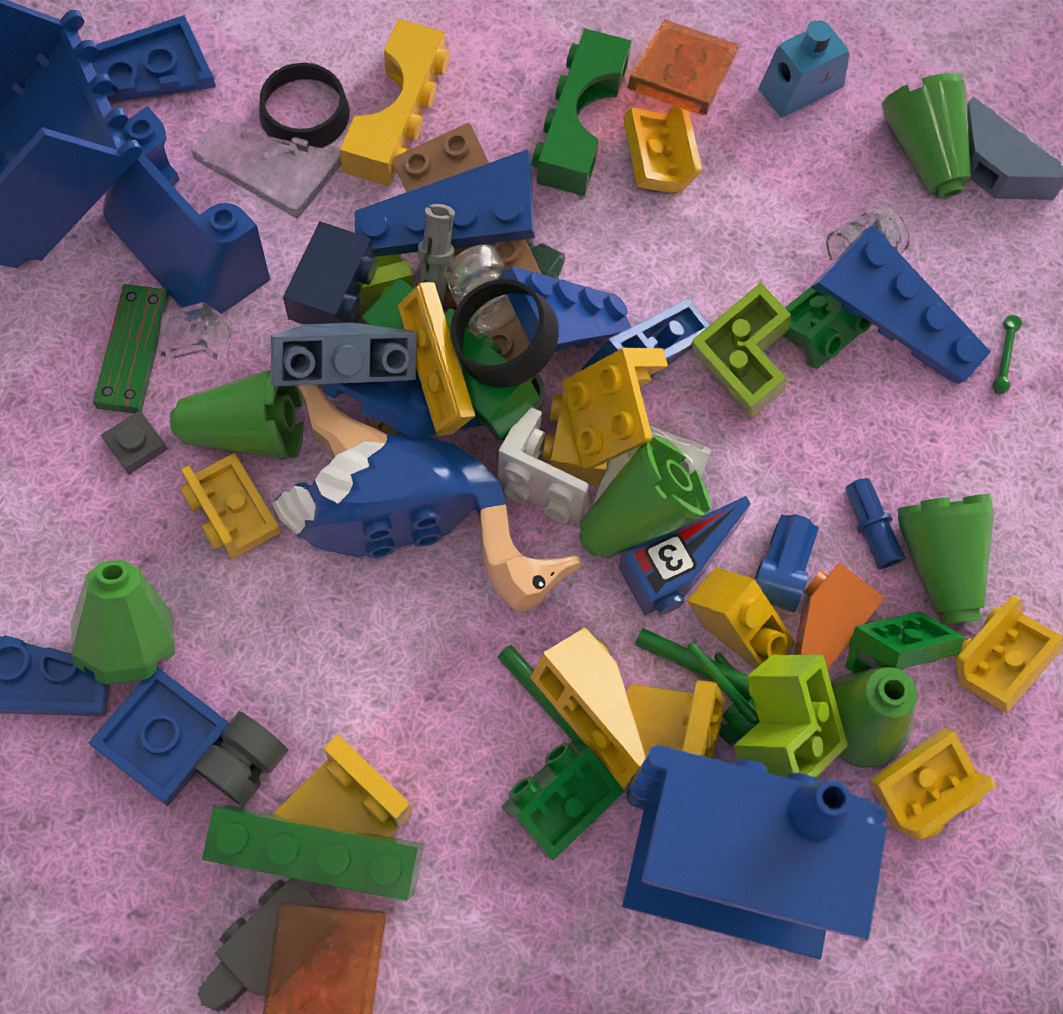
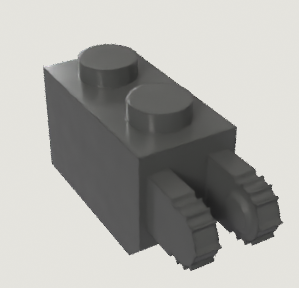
M290 878L286 883L281 879L276 881L258 900L262 907L248 921L243 917L235 921L220 937L219 941L223 946L214 954L222 962L207 976V981H202L201 987H198L199 992L197 994L199 995L201 1006H206V1008H211V1010H216L220 1013L221 1010L226 1011V1008H231L230 1004L236 1003L247 990L257 996L273 995L340 925L297 879Z

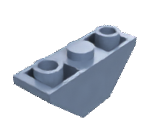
M973 96L967 103L971 180L995 199L1054 200L1063 188L1062 163L1032 142L1024 133L1018 131L998 116L993 109L985 106Z
M359 323L305 324L271 335V385L294 386L416 380L417 332Z

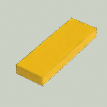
M419 283L398 304V309L404 329L417 332L416 368L437 436L452 435L474 418L475 413L458 357L451 341V335L435 283Z

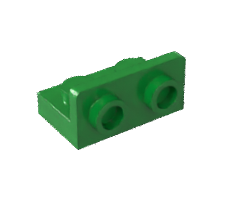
M810 287L785 307L791 314L790 329L783 336L805 347L809 365L818 369L830 358L835 357L841 349L858 335L868 330L872 323L862 316L854 317L841 308L843 305L841 302L829 294L821 295Z
M921 611L855 626L854 633L849 642V653L845 667L851 672L857 673L879 666L904 670L919 664L935 662L938 659L960 654L965 636Z
M576 742L564 743L553 749L545 759L546 765L533 777H526L519 781L510 790L508 795L510 799L501 807L508 816L517 820L542 853L551 860H554L625 792L592 749Z

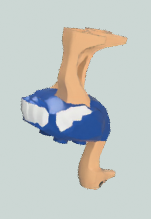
M322 384L295 385L307 408L315 439L330 452L333 459L328 466L320 471L312 485L305 482L297 483L290 491H284L271 502L280 520L296 533L298 538L308 541L312 546L320 550L354 557L368 555L369 558H382L392 554L399 547L411 544L417 547H425L439 542L442 536L449 535L472 510H476L480 521L481 550L485 572L497 594L516 613L526 612L539 606L548 593L565 577L582 567L581 559L576 555L555 559H536L521 555L511 540L508 508L502 483L480 461L457 446L426 436L412 439L392 429L390 425L374 419L371 425L368 426L338 410L322 391Z

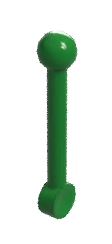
M1016 315L1007 316L1003 323L1004 328L1007 330L999 376L992 384L993 390L998 394H1004L1010 389V381L1007 377L1015 332L1019 331L1022 326L1021 318Z

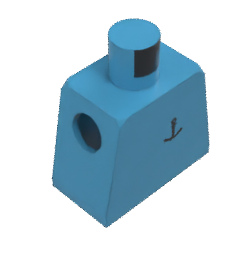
M821 20L813 21L808 25L806 31L782 42L776 48L758 89L777 114L783 118L844 87L850 55L849 49L828 23Z

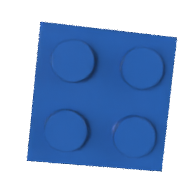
M157 667V671L149 679L141 681L88 743L168 807L197 772L193 766L210 745H220L223 741L221 732L229 722Z

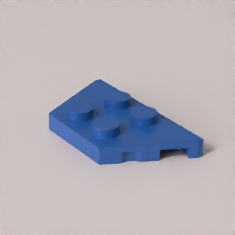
M458 358V361H459V364H460V367H461V370H462V363H461L460 359ZM417 368L416 380L324 384L322 391L327 396L335 399L340 394H347L361 401L360 413L374 420L382 421L390 425L392 429L412 439L437 434ZM472 418L458 430L483 424L477 419Z

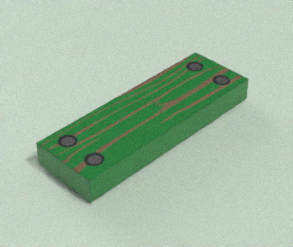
M123 284L93 400L96 409L134 414L139 410L142 412L170 297L167 289Z

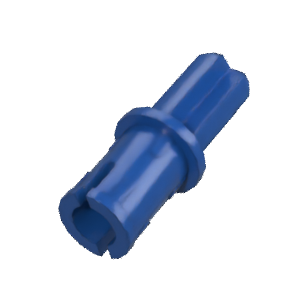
M869 478L857 479L848 484L845 491L859 521L857 531L859 534L864 533L875 558L877 568L884 569L904 561L906 558L905 554L902 553L890 525L893 518L891 514H885Z

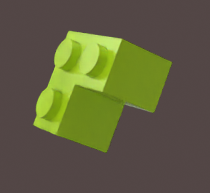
M762 282L691 340L694 356L750 418L754 417L784 392L786 387V377L763 351L790 329L791 314Z
M772 655L747 676L749 693L754 701L759 723L734 745L736 759H747L762 763L767 766L766 773L788 778L789 773H802L817 778L848 747L824 656Z

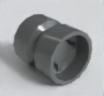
M238 711L221 732L222 744L210 745L193 768L214 787L244 808L261 786L260 774L272 773L289 750L266 728L245 713Z

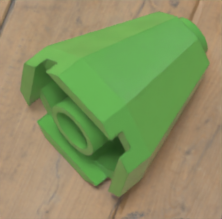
M125 560L101 562L86 575L71 620L74 666L85 672L86 667L94 672L95 679L108 685L149 679L157 671L156 664L163 657L166 658L167 662L175 654L171 610L140 569Z

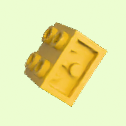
M622 348L562 381L583 468L597 467L652 440V433L640 386L651 382L650 375L668 367L664 349Z
M696 680L694 693L635 684L629 686L627 698L645 757H647L650 748L661 745L714 759L725 705V699L717 683Z
M339 734L323 748L327 760L273 813L289 820L319 827L356 833L378 834L392 837L413 815L411 804Z

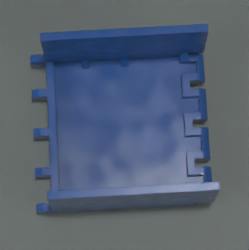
M0 0V265L18 268L22 263L30 259L42 261L142 154L139 142L137 140L126 141L121 129L127 124L128 117L124 109L116 108L112 110L106 94L112 89L113 84L109 75H97L91 61L97 55L98 50L92 40H81L78 30L83 26L84 19L78 10H70L61 19H57L12 1Z
M661 745L653 746L648 751L647 757L643 761L641 769L638 771L636 779L627 793L628 803L633 807L644 809L622 908L820 960L822 958L826 931L864 941L869 940L887 826L882 825L886 820V811L881 805L868 802V798L851 794V805L844 827L832 837L824 839L814 838L803 833L795 824L791 814V802L794 794L801 786L810 782L821 781L820 779L802 773H789L788 778L766 773V765L752 760L736 759L734 764ZM822 797L823 803L830 808V803Z

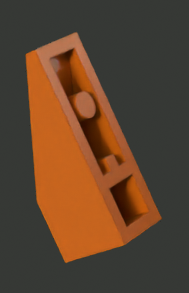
M838 563L829 575L820 570L804 590V593L810 599L801 611L794 655H823L827 670H829L848 646L855 626L865 624L885 597L841 563Z

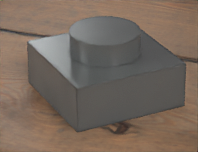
M140 410L101 434L104 442L128 475L168 450L163 440Z

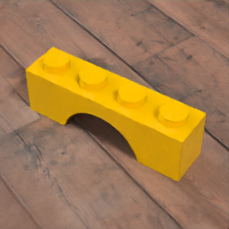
M399 18L384 48L386 75L395 81L402 91L396 101L388 108L370 115L354 116L340 147L343 173L389 187L397 173L392 159L408 151L407 146L410 139L415 141L418 139L423 124L421 113L424 106L428 108L432 106L437 90L435 80L438 74L445 75L450 61V51L445 50L444 31Z

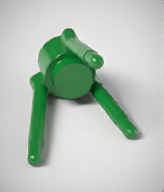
M690 643L687 646L688 651L733 702L722 715L728 723L726 725L721 723L719 735L731 745L737 738L740 740L759 723L754 701L740 694L695 643ZM717 652L714 655L717 662L734 669L722 653Z

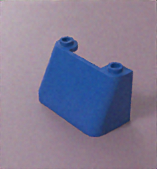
M148 106L130 117L127 124L121 130L126 141L137 140L139 142L142 154L106 192L103 214L109 227L160 285L167 289L168 294L192 319L210 321L270 281L258 227L244 210L230 203L214 205L199 215L172 186L180 180L178 173L168 161L164 148L167 140L166 130L161 120Z

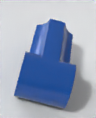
M781 514L775 526L767 556L762 558L755 576L757 584L770 604L792 613L796 611L807 583L808 573L805 570L819 529L806 517L797 514Z

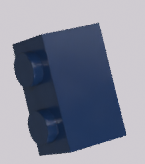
M319 221L283 295L288 319L303 325L352 323L360 305V297L358 295L364 284H371L377 269L378 260L373 258L371 238Z

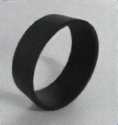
M313 63L289 64L273 72L261 88L259 107L261 126L273 142L284 148L295 151H312L323 148L337 140L348 125L350 108L342 84L325 67ZM307 79L323 82L335 89L340 95L339 105L335 113L324 123L311 128L298 129L284 126L274 120L265 107L268 98L276 89L296 80Z
M496 279L477 286L462 299L454 312L450 333L453 347L468 374L484 385L504 388L516 386L530 380L547 365L558 343L559 325L552 306L529 286L512 279ZM519 293L533 297L539 312L538 329L531 344L523 353L513 360L499 365H482L464 355L463 337L465 329L471 317L481 306L505 294Z

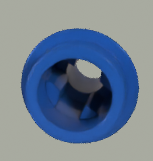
M837 780L816 781L801 786L794 794L791 802V814L795 824L803 833L814 838L824 839L836 835L846 823L852 800L851 793L845 784ZM822 797L830 803V808L823 803Z

